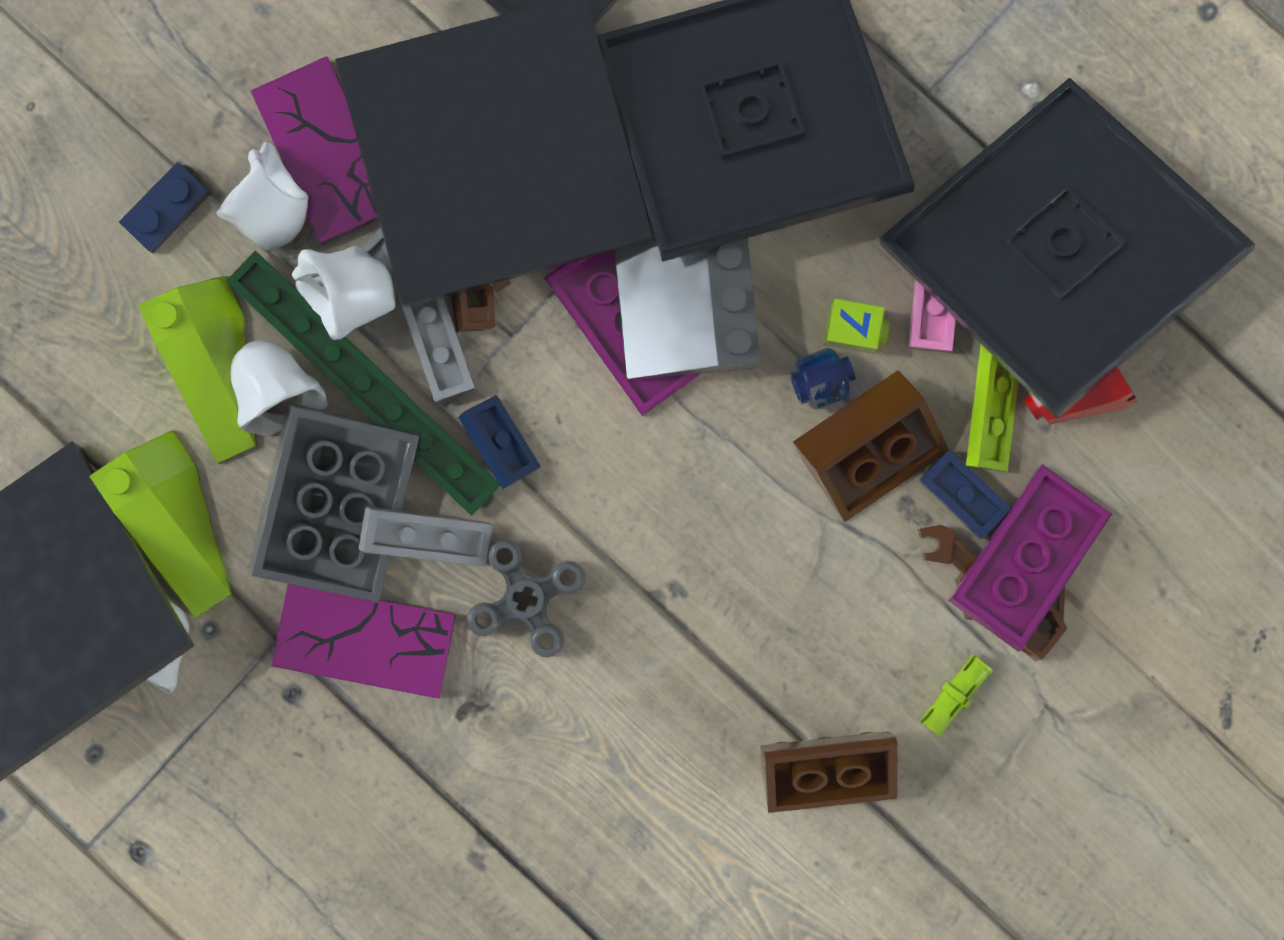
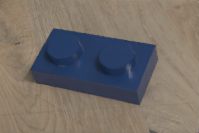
M177 161L119 223L149 252L154 253L211 193Z
M497 395L475 405L458 416L502 490L541 467Z
M950 449L918 480L979 539H983L1012 509Z

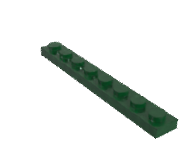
M254 251L226 280L233 289L371 421L377 425L419 435L414 462L471 516L500 488L498 481L346 336L341 340H332L322 322L321 316L313 310L299 291L257 251Z

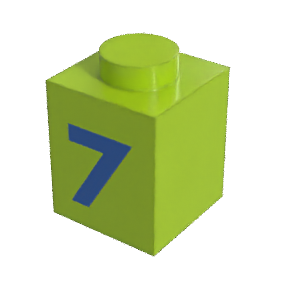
M834 298L830 303L823 345L873 354L878 350L879 344L885 345L887 341L890 320L883 319L885 307Z

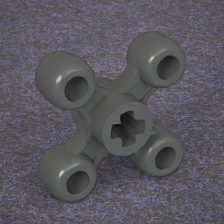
M503 539L497 541L489 550L488 558L490 565L505 578L507 584L506 592L503 598L497 602H482L472 607L467 616L468 627L474 634L486 637L498 631L500 625L507 619H520L530 629V643L533 651L545 658L556 656L561 652L565 639L560 628L552 624L548 619L546 613L547 604L555 595H570L582 589L586 578L584 569L577 562L567 560L556 565L552 573L547 577L541 579L533 578L523 568V553L520 546L512 540ZM503 548H508L513 554L512 561L507 565L501 563L498 557L499 552ZM571 569L575 572L576 581L573 585H565L562 582L561 574L564 570ZM528 586L534 589L532 596L538 597L537 605L531 604L526 610H523L519 607L521 601L515 600L517 592L525 591ZM484 611L490 614L492 621L489 627H482L478 623L477 617L480 612ZM543 633H550L554 636L555 644L552 648H545L541 645L540 636Z

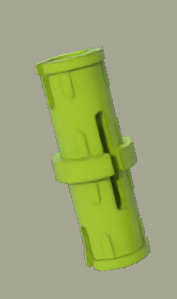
M971 654L949 683H943L940 687L942 692L931 707L919 718V721L937 736L941 737L963 708L967 710L972 704L970 699L982 683L993 673V670L978 657Z

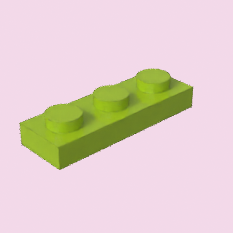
M980 345L966 466L1008 472L1019 381L982 345Z

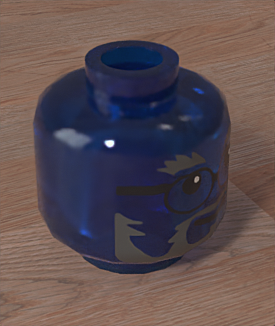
M825 348L799 358L795 363V371L789 373L800 404L807 403L814 410L848 398L850 395L849 382L856 380L855 372L848 356L840 358L832 348Z

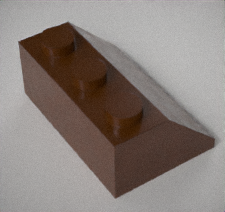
M899 370L793 441L807 469L844 522L924 469L949 450L925 398Z
M889 731L864 732L857 735L831 738L821 737L813 740L760 745L762 775L768 813L897 799L898 743L896 736Z

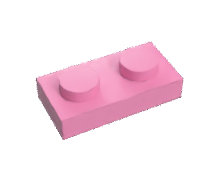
M915 279L908 348L950 353L953 351L956 319Z

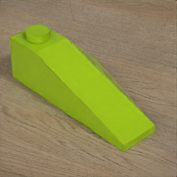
M226 275L176 287L138 305L151 337L217 464L257 447L256 433L241 430L237 423L239 406L231 383L230 372L233 357L246 345L244 334L246 327L244 313L233 288L226 282L228 279Z
M173 430L124 452L89 476L113 513L195 618L232 594L220 548L216 544L211 526L208 504H205L199 482L201 478L198 467Z

